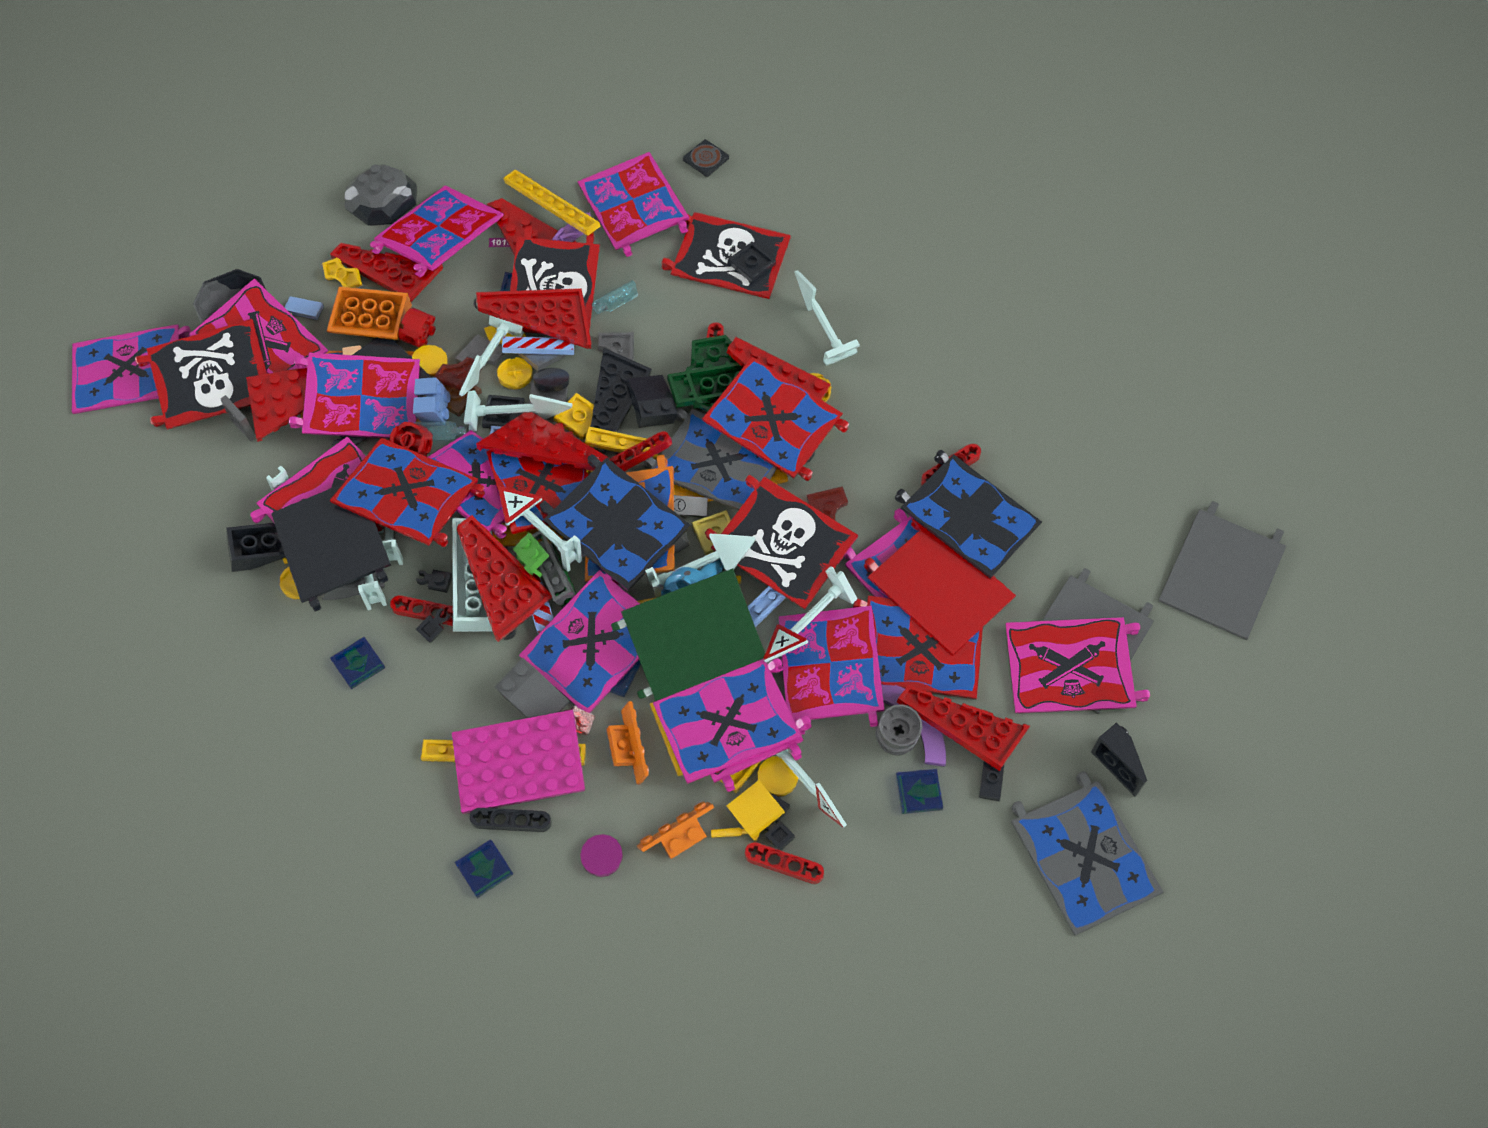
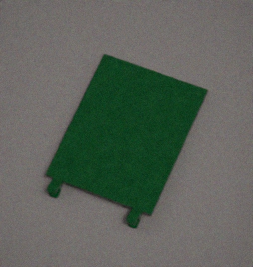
M733 568L621 611L623 619L611 624L613 631L627 627L649 684V687L637 691L640 699L653 694L655 701L661 700L762 660L765 656V651Z

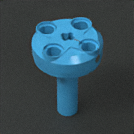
M718 559L709 563L700 570L691 567L676 569L665 580L661 595L719 574L724 568L721 560Z

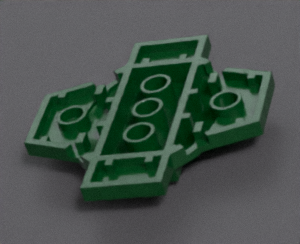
M727 335L692 340L690 366L684 372L667 375L677 407L693 405L694 409L700 408L708 412L744 367L727 353V349L732 343Z

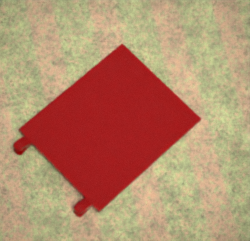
M912 519L911 526L919 532L879 567L869 557L865 560L864 568L871 572L868 579L948 652L954 655L1009 604L1016 595L995 576L991 579L988 578L921 524Z

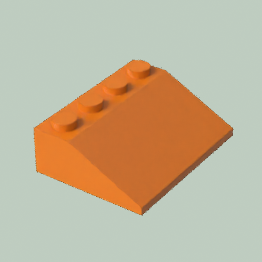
M339 287L327 332L397 340L399 328L403 329L404 324H401L402 319L412 307L408 293Z

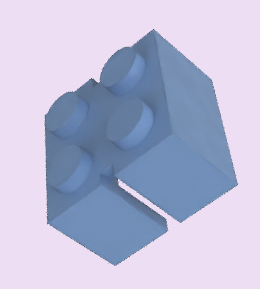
M437 378L415 379L414 395H426V397L414 398L413 414L425 427L446 426L447 419H449V410L446 408L448 407V402H450L449 391L446 390Z

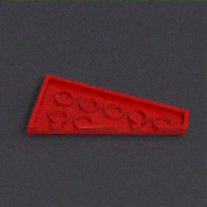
M340 243L330 253L332 259L339 258L344 266L357 268L362 276L389 291L408 293L411 302L443 269L441 264L433 271L427 269L422 277H418L415 275L418 271L413 268L418 263L405 256L385 252V254H375L372 252L373 249L370 251L363 250L359 246Z
M738 337L734 338L727 349V353L741 366H745L749 359L754 357L823 400L830 388V383Z
M910 685L906 687L896 703L911 707L923 721L999 771L1030 727L1027 724L1020 725L1014 723L1009 718L1002 719L996 717L991 712L964 703L960 705L951 702L952 699L946 697L942 699L933 696L931 692Z

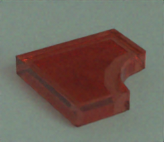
M467 356L458 364H442L434 378H437L440 383L461 391L475 359Z
M843 486L807 495L809 505L834 520L836 513L842 507L848 505Z

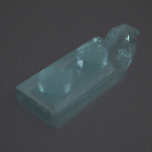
M632 280L597 299L591 304L592 309L597 314L607 310L610 312L638 297L636 283Z
M450 421L414 422L426 427L432 433L433 441L456 439V435L466 434V427H456V423H451Z

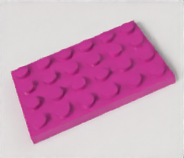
M573 710L452 732L461 813L463 814L471 813L476 808H497L586 791Z

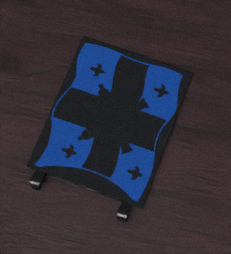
M939 450L934 460L943 465L911 497H909L904 489H899L895 500L903 504L900 508L991 579L1041 525L1042 521L953 454L949 458L943 450Z
M591 454L587 460L594 470L555 509L549 503L543 501L540 504L541 511L547 515L543 520L567 541L575 535L580 540L581 553L629 591L646 573L645 570L651 568L691 525L608 458L600 462L595 455Z

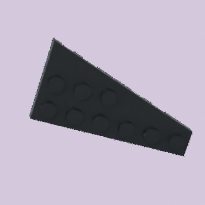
M603 348L590 427L617 432L633 405L627 379L650 376L652 369ZM592 447L602 454H605V452L607 451L605 449Z

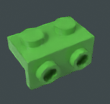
M528 533L513 550L517 554L516 559L525 565L524 569L529 574L533 575L535 573L541 577L543 574L538 567L550 555L536 538Z

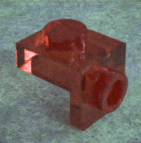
M576 706L569 708L568 710L574 711L577 732L588 735L595 715Z

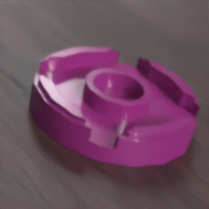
M605 834L595 835L588 839L582 846L580 853L581 862L585 870L597 877L609 876L616 872L623 859L622 848L619 842L612 836Z

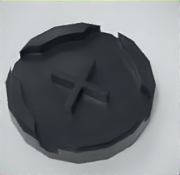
M545 368L536 372L533 377L535 387L545 392L550 391L549 389L560 391L569 385L570 379L568 372L560 368Z

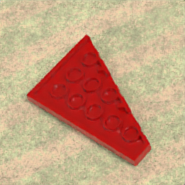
M503 198L487 203V206L503 213V217L496 221V224L514 255L517 237L525 236L526 226H532V238L552 240L558 230Z
M582 288L476 292L477 309L479 312L586 349H591L592 344Z
M307 368L246 377L257 442L262 441V438L271 432L275 433L280 427L289 424L290 417H297L304 412Z
M524 412L476 443L479 451L488 449L494 450L495 454H505L517 458L527 456L534 458V461H544L555 465H562V463L574 465V468L586 469L588 471L594 470L587 460L591 454L595 455L600 462L608 458L606 455L533 412Z
M471 515L457 526V532L493 634L499 642L552 599V595Z

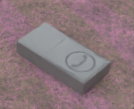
M674 495V511L678 515L707 517V497Z

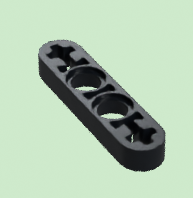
M476 808L470 813V821L477 829L545 832L549 830L552 824L550 815L545 811ZM482 814L483 818H490L491 823L489 824L488 819H481L478 823L475 818ZM498 815L506 816L504 823H495V818ZM525 816L527 821L523 825H517L515 823L516 818ZM531 816H533V820H534V821H532V824H533L532 826H530V824H531V818H530V817H531ZM541 817H544L547 822H543V826H540L535 821H540Z

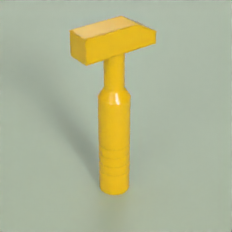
M741 828L711 829V838L748 834L745 829ZM760 833L753 838V842H757Z

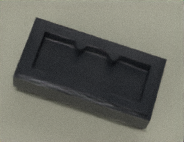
M983 760L979 798L1000 801L1004 765L999 771Z

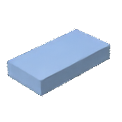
M290 296L284 308L289 313H292V315L318 320L324 306L321 302Z

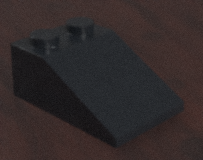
M663 375L627 379L639 428L674 424L677 411L673 396Z
M274 523L226 527L232 572L252 570L286 558Z
M1116 722L1098 738L1091 753L1136 797L1147 782V778L1132 737L1124 727Z

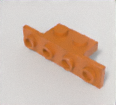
M628 701L621 710L624 725H609L606 730L614 766H633L636 784H641L648 777L649 769L645 763L644 747L641 745V733L636 722V710L633 708L632 701Z
M704 801L698 803L690 813L687 814L685 812L679 815L674 823L661 826L658 829V833L642 838L640 840L641 843L637 845L638 849L645 852L661 842L669 858H674L707 837L697 818L714 808L713 804L705 803Z

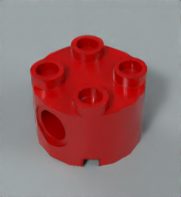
M414 307L410 308L402 319L401 324H404L403 329L399 328V339L418 348L426 346L428 343L427 338L433 336L436 331V327L433 326L435 317Z
M403 422L396 426L390 434L391 442L426 457L432 448L433 435L426 427L420 424Z

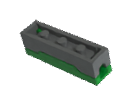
M538 531L533 536L536 540L542 539L539 543L550 555L539 566V569L554 601L564 608L577 592L567 571L562 567V560L555 545L543 533Z

